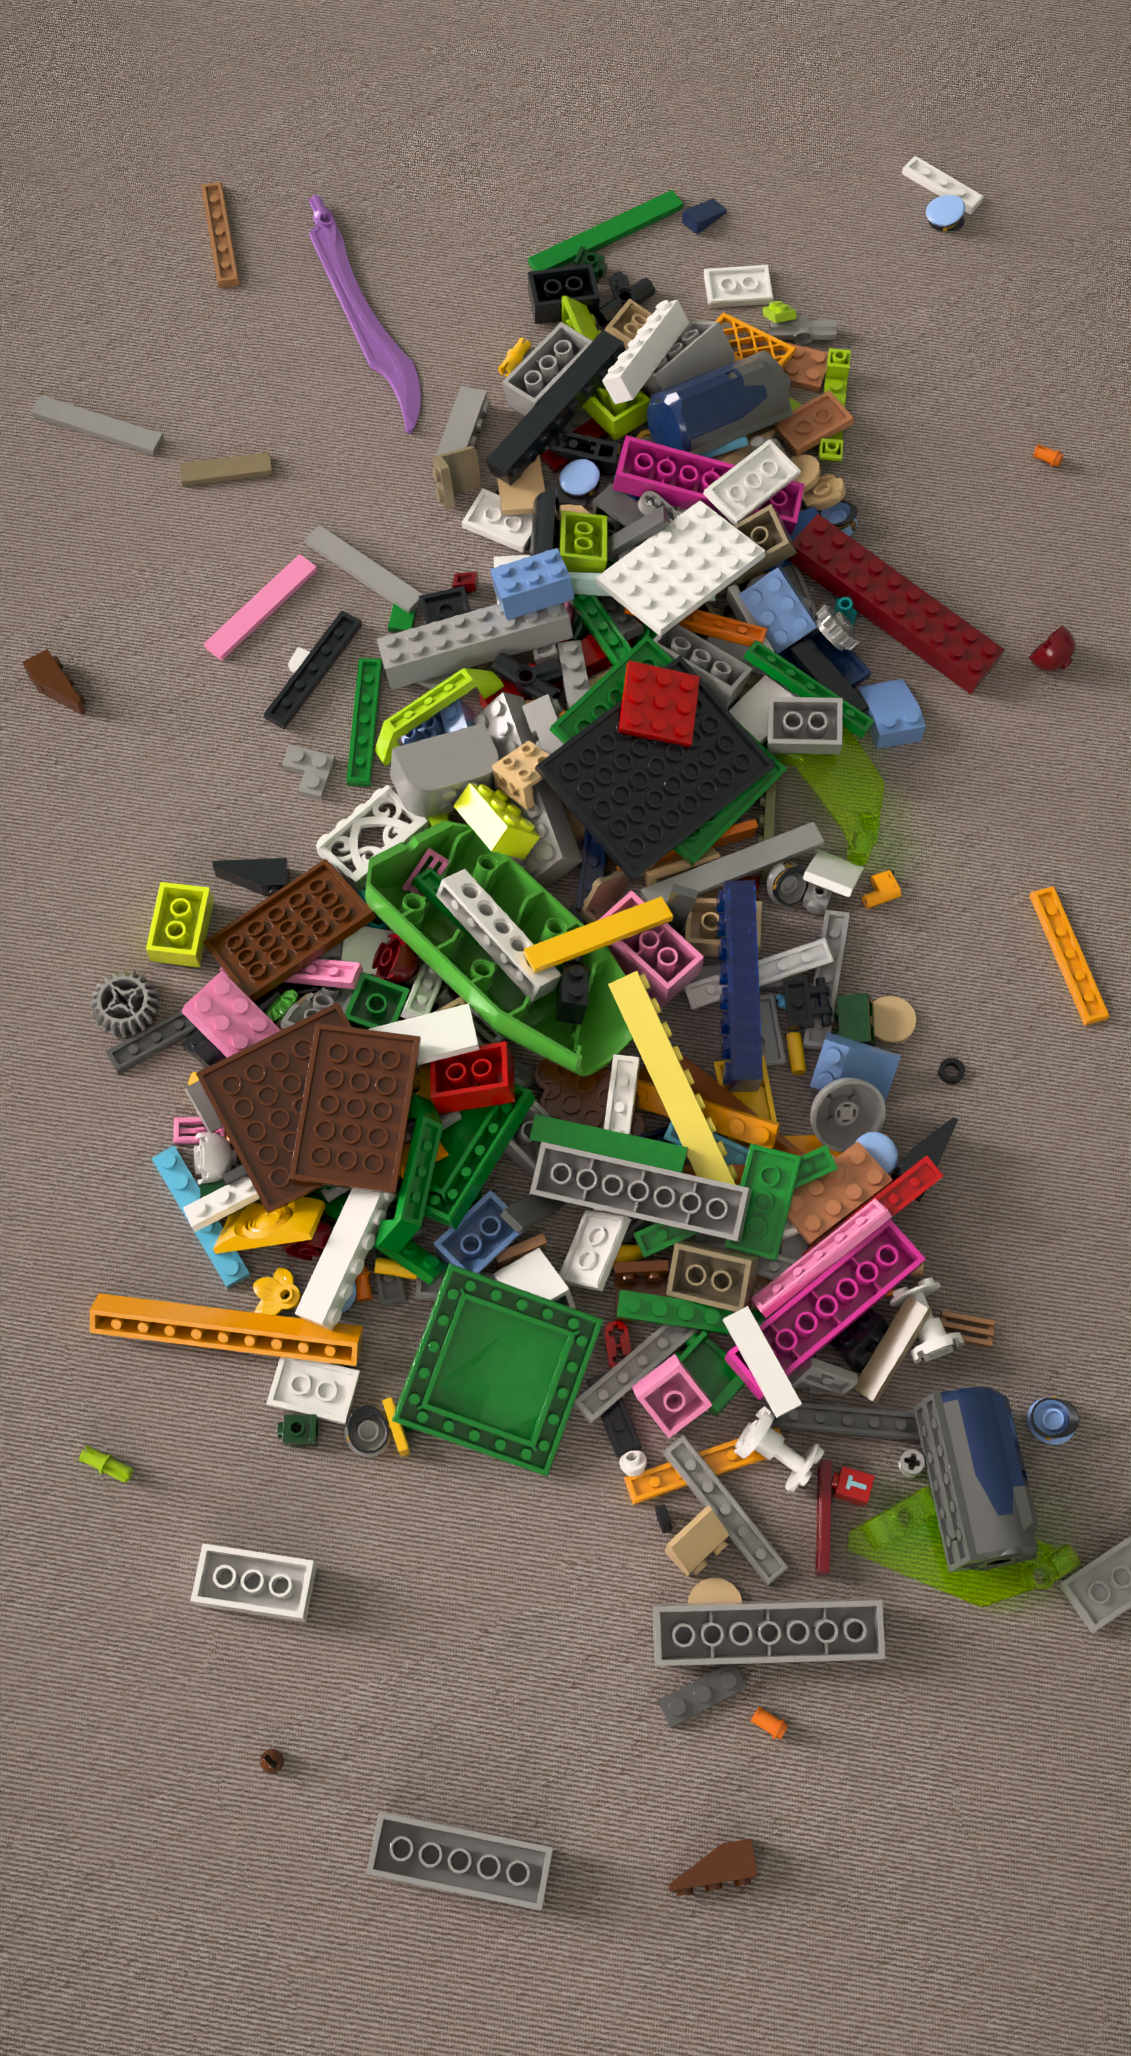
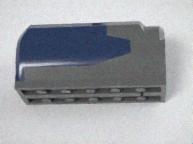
M764 350L741 360L733 361L651 394L647 408L649 431L656 444L697 455L703 454L793 416L789 401L790 378L784 372L779 362Z
M970 1387L931 1393L913 1407L949 1572L966 1570L984 1571L1037 1558L1038 1545L1035 1531L1038 1521L1008 1397L991 1387Z

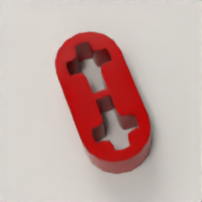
M620 1321L610 1322L605 1328L604 1340L608 1364L612 1369L618 1364V1362H613L617 1357V1350L621 1349L623 1358L632 1351L627 1326ZM613 1328H618L619 1332L624 1333L620 1335V1344H615L614 1336H609Z

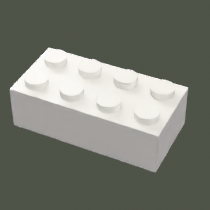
M202 1544L191 1602L198 1606L306 1622L317 1565L313 1560Z

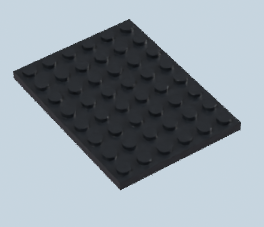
M681 655L664 667L665 669L697 675ZM701 678L699 680L693 740L689 748L678 744L619 733L621 700L534 768L631 882L635 881L776 766Z

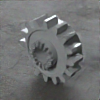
M825 604L816 612L818 619L815 620L817 627L837 649L851 651L860 642L853 633L852 623L849 619L846 621L847 617L840 611L836 613L834 609L832 610L830 606Z

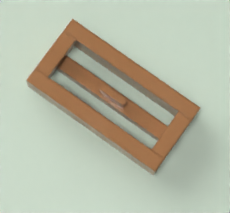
M542 1233L504 1249L494 1259L498 1269L508 1266L537 1248H540L541 1251L546 1250L547 1241Z
M942 1310L940 1320L944 1330L948 1328L984 1335L986 1340L962 1335L965 1344L991 1349L995 1320ZM946 1319H948V1320H953V1321H958V1322H963V1323H968V1324H973V1325H978V1326H984V1327H988V1328H987V1329H982V1328H977V1327H972V1326H967V1325H962V1324L947 1322Z

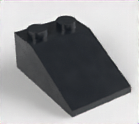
M953 1117L909 1150L906 1158L900 1157L891 1175L892 1180L895 1181L926 1155L937 1167L958 1119ZM925 1192L918 1196L915 1201L920 1202Z

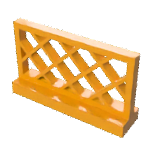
M724 312L715 321L719 322L720 325L724 322L732 325L733 328L723 329L725 336L735 335V340L728 341L731 347L737 346L738 351L734 352L735 361L764 350L771 352V356L783 368L796 353V347ZM747 332L751 337L739 339L737 333ZM765 341L769 346L757 348L756 342ZM753 344L752 349L741 350L740 345ZM784 350L786 354L775 357L774 351Z

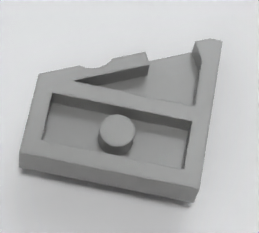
M811 1357L788 1380L793 1389L807 1388L809 1394L843 1396L858 1383V1375L842 1367Z

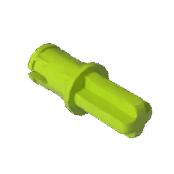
M89 1445L85 1446V1450H82L79 1457L80 1462L99 1470V1474H107L123 1483L129 1482L134 1472L131 1467L113 1459L112 1454L106 1455Z

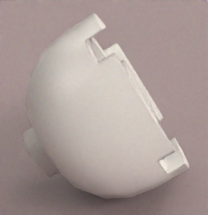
M197 1133L195 1139H200V1143L194 1146L195 1175H201V1179L197 1180V1183L200 1185L222 1181L221 1175L231 1171V1165H236V1151L231 1150L228 1140L217 1133Z

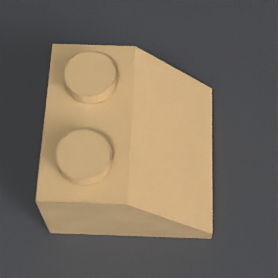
M708 1505L667 1544L665 1553L687 1577L692 1572L697 1576L708 1565L705 1560L712 1553L718 1556L728 1546L725 1541L728 1539L729 1533Z

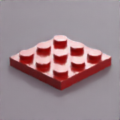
M629 660L626 666L618 732L689 748L693 740L700 676Z

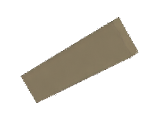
M269 452L180 463L183 487L273 475Z
M907 1296L853 1389L877 1403L933 1310Z

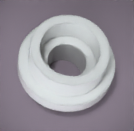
M636 1450L623 1454L619 1460L620 1468L628 1476L642 1474L647 1464L645 1454Z

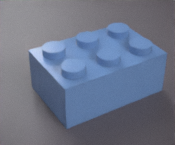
M558 548L490 569L494 590L506 620L575 599L571 577Z
M781 565L738 594L760 627L768 628L766 637L777 654L817 628L814 615Z

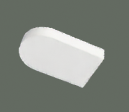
M300 647L296 649L288 663L289 670L292 673L296 672L310 651Z

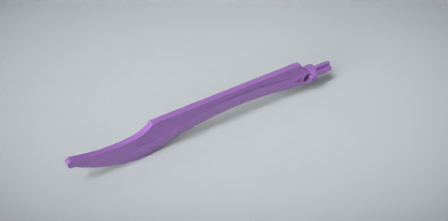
M314 194L308 201L314 212L313 220L316 225L309 232V237L369 367L379 372L389 382L401 407L405 431L411 434L414 432L418 420L421 403L420 383L414 363L389 336L369 307L353 274L343 237L329 208H325L321 197Z

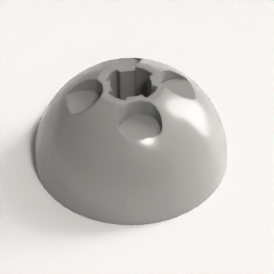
M858 1078L837 1079L825 1085L816 1095L810 1112L812 1129L817 1139L823 1145H827L833 1151L844 1152L854 1145L860 1136L868 1132H880L885 1121L886 1105L879 1090L869 1082Z

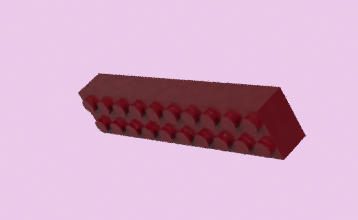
M817 514L792 541L797 553L786 560L838 598H850L853 609L970 695L1001 658L1005 649L821 515Z

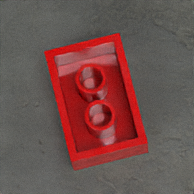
M506 1041L480 1045V1050L430 1062V1095L439 1114L515 1102L514 1057Z

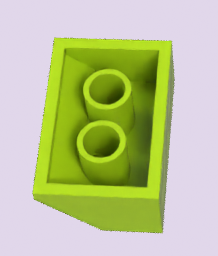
M568 296L562 297V323L593 341L601 333L600 330L597 331L594 315L589 313L586 305Z

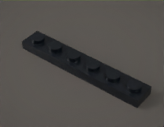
M341 610L265 711L264 718L267 721L285 730L361 628L362 622L360 619Z

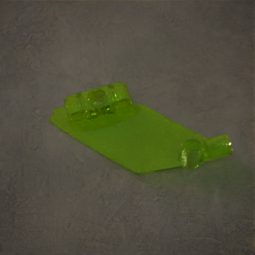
M842 726L840 754L778 753L777 759L782 764L797 768L799 774L815 792L844 833L849 843L847 849V859L849 862L857 866L866 865L874 845L878 842L885 782L853 734Z
M930 1485L918 1490L849 1531L847 1542L848 1551L981 1608L1034 1589H1047L1056 1580L1081 1565L1076 1552L1069 1544H1061L1055 1547L1036 1539L1038 1551L1036 1552L1037 1558L984 1571L966 1570L949 1572ZM901 1510H904L908 1515V1522L904 1526L898 1521V1513ZM1037 1568L1043 1574V1579L1039 1584L1034 1580V1572Z

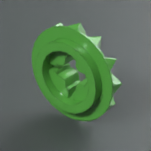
M294 990L285 991L275 999L265 1011V1014L272 1022L281 1020L289 1008L297 1002L298 994Z

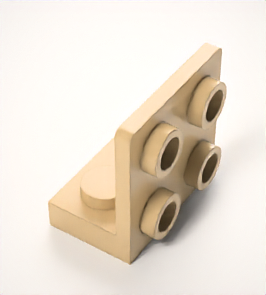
M527 741L492 765L496 788L526 810L530 809L535 805L532 786L543 779L534 768L549 754L531 741Z

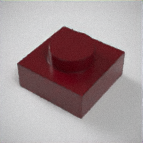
M477 571L454 574L452 587L464 586L466 594L477 591L479 580Z

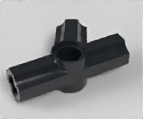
M622 271L614 272L609 277V286L613 299L596 310L595 317L603 328L607 327L629 298L640 305L655 294L652 281L646 277L630 286L626 274H623Z
M500 653L495 658L491 667L492 671L514 685L519 694L530 696L535 700L547 694L553 699H558L561 695V690L551 684L563 679L558 660L553 659L532 667L530 665H522L506 653Z

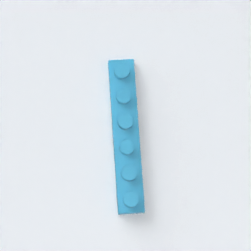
M172 1146L151 1159L189 1222L183 1207L200 1199V1188L175 1146ZM218 1220L196 1231L195 1234L225 1286L229 1289L251 1275L237 1251L215 1254L213 1248L223 1229Z

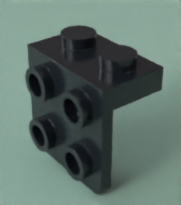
M869 1309L834 1338L829 1345L843 1353L850 1369L859 1373L867 1365L889 1326L883 1316Z

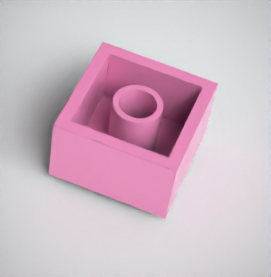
M676 1354L632 1386L636 1398L668 1438L712 1406L705 1391Z

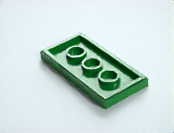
M750 1143L740 1186L752 1189L741 1242L726 1239L724 1247L777 1261L803 1156Z

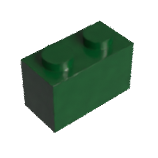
M869 994L838 996V1005H835L834 1012L836 1020H839V1029H836L835 1035L875 1047L873 1000Z

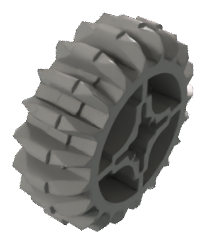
M125 970L122 976H118L114 972V978L110 980L104 976L105 984L97 983L96 987L99 991L92 992L94 1000L90 1001L91 1015L95 1018L97 1026H102L104 1032L110 1031L115 1037L120 1032L122 1037L126 1038L127 1033L130 1031L134 1036L137 1034L136 1029L140 1028L144 1031L146 1029L145 1023L153 1024L150 1016H157L158 1012L155 1008L159 1007L160 1003L157 999L158 993L154 989L152 982H147L148 980L144 975L139 977L135 971L130 976ZM111 996H114L113 1001L109 1003V1007L106 1008L108 1000L111 998ZM120 999H122L124 1003L128 1004L130 1009H128L126 1005H123ZM144 999L141 1009L136 1013L137 1006Z

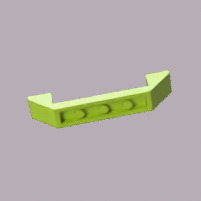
M829 348L823 393L829 390L845 407L851 350ZM843 430L828 439L821 438L818 448L819 459L842 461Z
M461 669L385 720L374 750L385 766L391 763L392 748L400 746L397 741L399 738L408 734L421 723L429 720L430 717L442 709L447 708L463 695L468 694L472 689L476 688L485 700L504 687L503 683L493 671Z

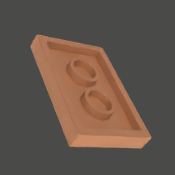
M828 390L793 410V416L774 423L773 429H775L796 456H799L820 444L821 438L828 439L853 425L854 417Z

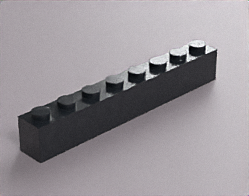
M602 330L486 459L491 474L510 486L519 479L527 467L535 462L544 448L551 444L553 438L566 427L571 418L579 413L588 399L595 395L597 389L603 384L602 380L608 374V369L618 361V356L626 350L624 342Z

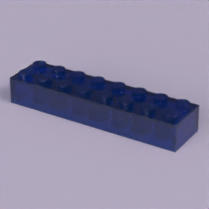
M724 881L723 888L718 890V898H716V912L721 913L719 914V922H717V937H722L720 938V946H718V961H723L721 963V970H719V985H724L719 999L720 1010H724L720 1021L721 1035H725L723 1044H721V1058L726 1059L724 1069H722V1084H727L728 1092H758L763 1080L755 881Z

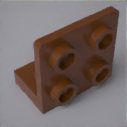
M668 1260L614 1263L616 1314L620 1290L669 1297L666 1295L669 1271ZM616 1318L617 1321H620V1322H622V1323H624V1322H640V1321H634V1320H627V1319Z

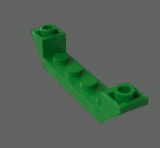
M414 1093L412 1095L409 1121L415 1123L395 1218L394 1220L380 1221L375 1243L376 1247L393 1253H399L421 1228L444 1125L433 1102Z

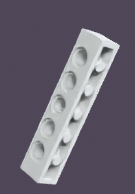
M463 869L442 879L436 893L437 898L526 996L531 997V1002L555 990L561 977L557 968L553 966L538 973L533 972L523 953L524 948L534 944L509 918L507 913L495 903L492 897L485 892L475 878Z

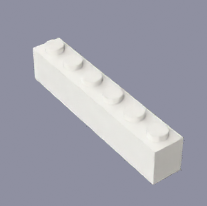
M665 300L656 306L655 312L647 318L646 324L637 331L636 337L628 343L627 349L618 356V361L608 369V374L602 381L614 404L634 399L688 326L689 321L678 300L671 302Z
M359 1189L351 1190L297 1307L296 1315L308 1322L331 1331L333 1330L334 1326L340 1321L341 1310L346 1300L352 1294L356 1277L363 1270L365 1257L375 1243V1235L379 1229L380 1221L386 1219V1211L390 1202L395 1199L396 1194Z

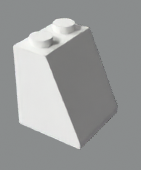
M540 1248L525 1254L522 1258L508 1266H504L493 1274L495 1280L576 1309L569 1288Z

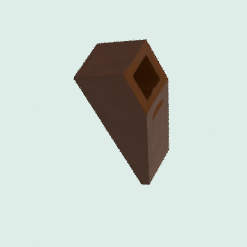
M48 649L22 662L27 675L38 692L81 715L86 713L83 707V703L86 702L79 689L76 691L73 689L74 682L68 672L63 674L61 671L63 666L56 655L52 657Z
M752 1839L719 1844L669 1883V1891L676 1890V1896L694 1894L693 1887L705 1885V1891L723 1889L722 1882L734 1880V1886L752 1884L751 1877L758 1876Z

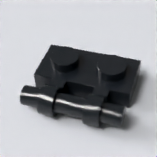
M824 977L816 978V986L809 987L808 978L783 980L789 1030L814 1028L813 1018H820L822 1027H830L832 1025L831 1017L833 1016V1011L828 1001L830 990L829 986H826ZM812 997L818 998L819 1007H812Z

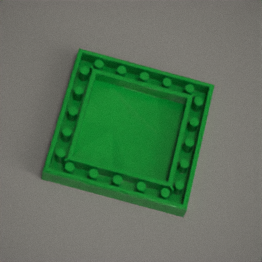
M515 1084V1102L459 1111L462 1119L442 1131L440 1143L446 1149L449 1156L435 1162L424 1216L455 1230L457 1229L494 1169L495 1164L536 1099L531 1090ZM414 1089L413 1093L419 1091L420 1089ZM399 1176L397 1195L393 1200L398 1203L403 1182L401 1176Z
M449 1263L395 1408L392 1421L548 1477L604 1319Z

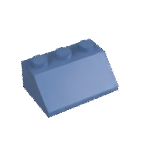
M490 1190L467 1211L456 1230L449 1228L433 1243L435 1253L447 1265L451 1263L480 1273L521 1233L518 1234L501 1218L500 1214L508 1206Z

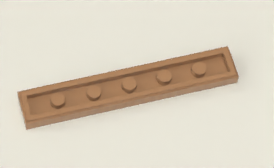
M222 182L202 184L201 189L218 288L239 286L240 282Z

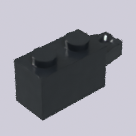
M582 956L566 961L562 965L561 977L557 984L556 1021L582 1024L588 1007L589 967L583 965Z

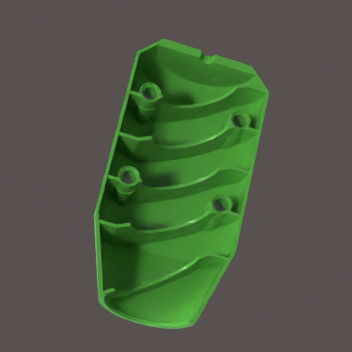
M442 821L414 835L406 845L401 842L369 858L365 891L368 907L499 1035L580 1076L591 1075L604 1068L613 1061V1054L620 1055L634 1040L608 985L626 975L607 946L582 955L583 965L589 966L588 1007L582 1024L556 1021L557 986L554 991L531 1002V997L526 996L492 957L427 897H422L411 893L409 890L405 891L402 889L427 849L430 848L449 860V864L441 874L443 879L465 869L475 878L485 892L492 897L495 903L507 913L509 918L534 945L584 926L510 856L491 851L470 825ZM429 856L417 875L427 869L434 859L432 856ZM438 861L433 870L436 872L442 863ZM563 963L555 966L559 973L561 971Z

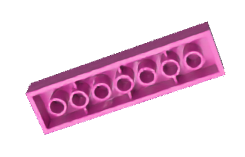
M626 435L612 490L641 497L646 491H654L671 506L686 510L698 501H702L722 518L729 521L703 493L707 487L736 465ZM792 481L749 516L772 504L780 514L788 534L791 536L797 524L805 484Z
M891 1219L887 1220L759 1326L787 1378L910 1276L926 1260ZM736 1345L727 1352L724 1360L757 1399L761 1401L765 1396Z

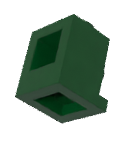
M581 246L573 261V266L592 264L596 283L598 284L601 276L604 277L608 265L605 263V256L586 251L585 247Z
M317 1414L284 1415V1422L279 1421L278 1438H282L284 1446H318L319 1418ZM294 1425L302 1426L301 1431L298 1433L292 1432V1428Z

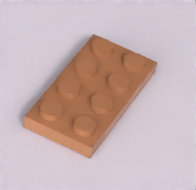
M746 333V336H745V337H751V336H750L749 333ZM765 341L756 342L757 348L769 346ZM787 343L796 347V353L783 367L784 372L790 378L791 386L820 393L826 374L828 353ZM743 344L741 350L752 349L753 344ZM774 351L775 357L785 355L786 351Z
M859 1141L834 1159L837 1170L806 1183L794 1191L788 1221L810 1246L893 1182L892 1178Z

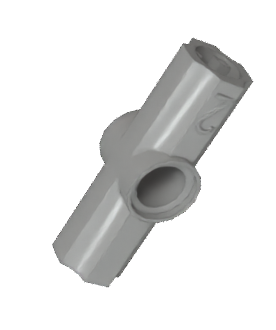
M799 315L794 320L779 323L770 321L769 335L779 340H794L797 345H808L812 340H836L837 323L835 320H812L807 315Z

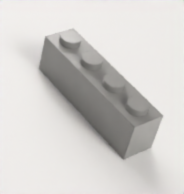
M465 386L460 387L436 456L469 446L476 448L478 441L477 433L482 432L483 416L488 414L490 402L487 401V391Z

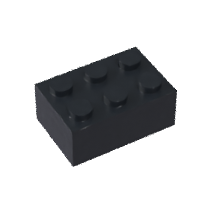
M592 264L528 272V293L535 324L562 321L563 296H568L586 305L589 313L595 316V311L599 309L600 297Z

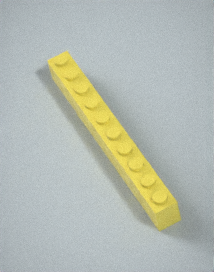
M638 971L608 984L682 1145L689 1148L687 1156L696 1176L736 1185L735 1180L739 1179L733 1164L728 1166L724 1159V1156L728 1155L723 1142H717L713 1135L717 1130L711 1117L705 1118L702 1109L706 1107L700 1093L695 1095L691 1085L695 1083L689 1069L684 1071L680 1064V1061L684 1060L678 1045L673 1047L668 1038L673 1036L668 1023H661L658 1013L662 1011L656 998L650 999L647 989L651 987L645 974L639 975Z

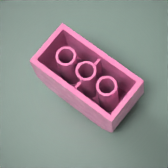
M631 890L600 919L645 902ZM668 923L607 946L626 976L638 971L639 975L645 974L651 987L647 989L650 999L656 998L659 1006H665L702 971L704 956Z

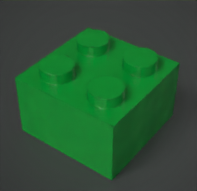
M362 972L345 1012L351 1027L368 1030L401 1021L403 1018L401 1013L409 997L410 989Z

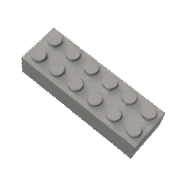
M379 1812L366 1874L542 1911L553 1847Z

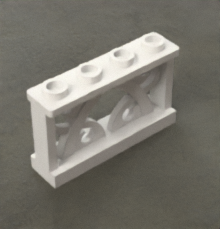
M386 785L384 788L376 790L371 799L365 804L358 805L354 813L347 819L340 820L336 828L329 834L321 836L316 844L317 852L321 858L327 859L337 872L351 884V887L359 893L366 887L369 859H366L367 855L365 853L370 852L375 856L401 842L406 845L414 835L429 828L428 820L409 812L402 804L400 797L389 785ZM387 803L393 804L396 807V813L393 818L389 817V808L386 812L379 811ZM401 813H403L412 823L408 824L406 822L399 820ZM385 827L383 832L385 846L381 849L374 846L358 849L361 829ZM391 829H393L392 834H397L393 839L388 837ZM342 843L344 844V847L338 849V851L341 853H347L350 851V854L344 857H338L333 855L332 849H334L338 844ZM352 860L356 870L352 873L343 863Z

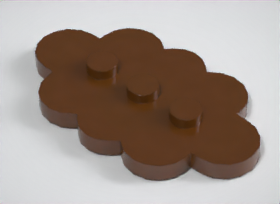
M544 1059L537 1064L534 1077L537 1085L544 1091L540 1098V1106L550 1117L604 1129L611 1069L604 1067L591 1075L580 1076L548 1059ZM637 1091L631 1135L634 1136L645 1133L644 1121L635 1112L639 1105Z

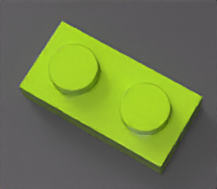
M773 301L769 303V306L763 307V316L774 323L797 319L796 310L788 306V304L782 303V301Z

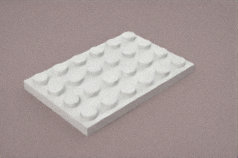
M698 501L671 521L668 527L651 536L597 576L596 584L659 636H662L765 558V550L702 501Z

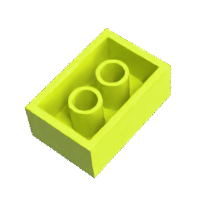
M469 783L454 804V808L491 851L524 860L540 838L534 830L535 826L529 820L523 818L521 815L522 811L517 806L511 804L508 800L509 796L501 790L497 789L494 791L483 784L476 786Z
M160 882L146 946L151 962L191 967L201 966L205 947L203 941L207 937L214 903L209 887Z

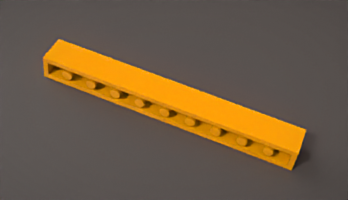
M101 1293L98 1294L90 1308V1333L350 1366L357 1365L362 1350L363 1326L337 1323L331 1331L302 1318Z

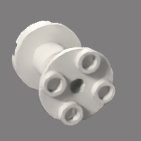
M932 1277L918 1282V1287L908 1290V1287H903L894 1291V1298L890 1301L891 1306L903 1305L907 1296H910L930 1309L925 1297L937 1291L941 1285L939 1282H934ZM931 1312L918 1334L921 1345L912 1349L910 1354L914 1363L922 1361L921 1357H924L925 1362L953 1352V1345L956 1344L957 1347H962L965 1342L960 1332L946 1334L940 1318H934Z
M764 1406L755 1414L759 1418L758 1421L755 1420L752 1424L749 1422L736 1442L735 1448L737 1449L734 1452L743 1459L749 1456L753 1450H756L768 1460L775 1457L792 1470L785 1488L787 1491L794 1492L799 1484L804 1486L812 1475L809 1469L813 1463L816 1464L821 1459L824 1450L818 1444H814L803 1456L793 1451L783 1443L785 1437L770 1427L775 1415L773 1411Z

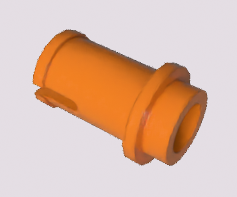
M1038 444L1033 453V458L1051 464V467H1059L1064 457L1061 450L1055 451L1041 444Z
M363 1267L362 1272L356 1277V1302H365L373 1299L369 1279L372 1274L368 1271V1267Z
M761 1706L757 1708L750 1721L773 1735L772 1739L778 1738L779 1740L782 1739L789 1726L784 1722V1718L780 1720L762 1709Z

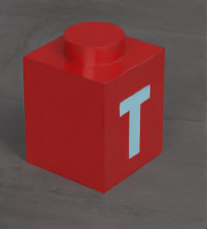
M842 1466L839 1473L834 1472L831 1480V1488L834 1489L832 1497L865 1507L869 1501L875 1476Z

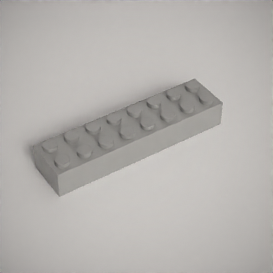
M564 602L506 620L499 603L377 638V643L390 688L394 690L460 671L463 668L495 661V658L500 653L512 656L550 645L552 642L557 643L573 638Z
M504 692L472 719L474 725L485 724L498 752V761L527 741H531L536 745V741L539 740L538 737H534L531 733L522 708L526 704L524 698ZM542 779L532 786L535 805L530 809L526 810L510 797L508 800L522 811L521 815L523 818L529 820L535 826L534 830L540 836L529 854L522 860L526 872L539 884L551 886L581 863L583 859L561 799Z
M541 1142L530 1194L738 1242H741L752 1189L545 1142Z
M879 1598L652 1604L654 1663L656 1666L886 1659L883 1602Z

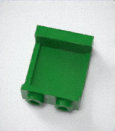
M703 1330L700 1335L694 1333L685 1344L688 1348L682 1354L677 1352L676 1356L705 1391L712 1403V1406L707 1410L717 1417L746 1384L724 1360L726 1353L710 1340L708 1333Z

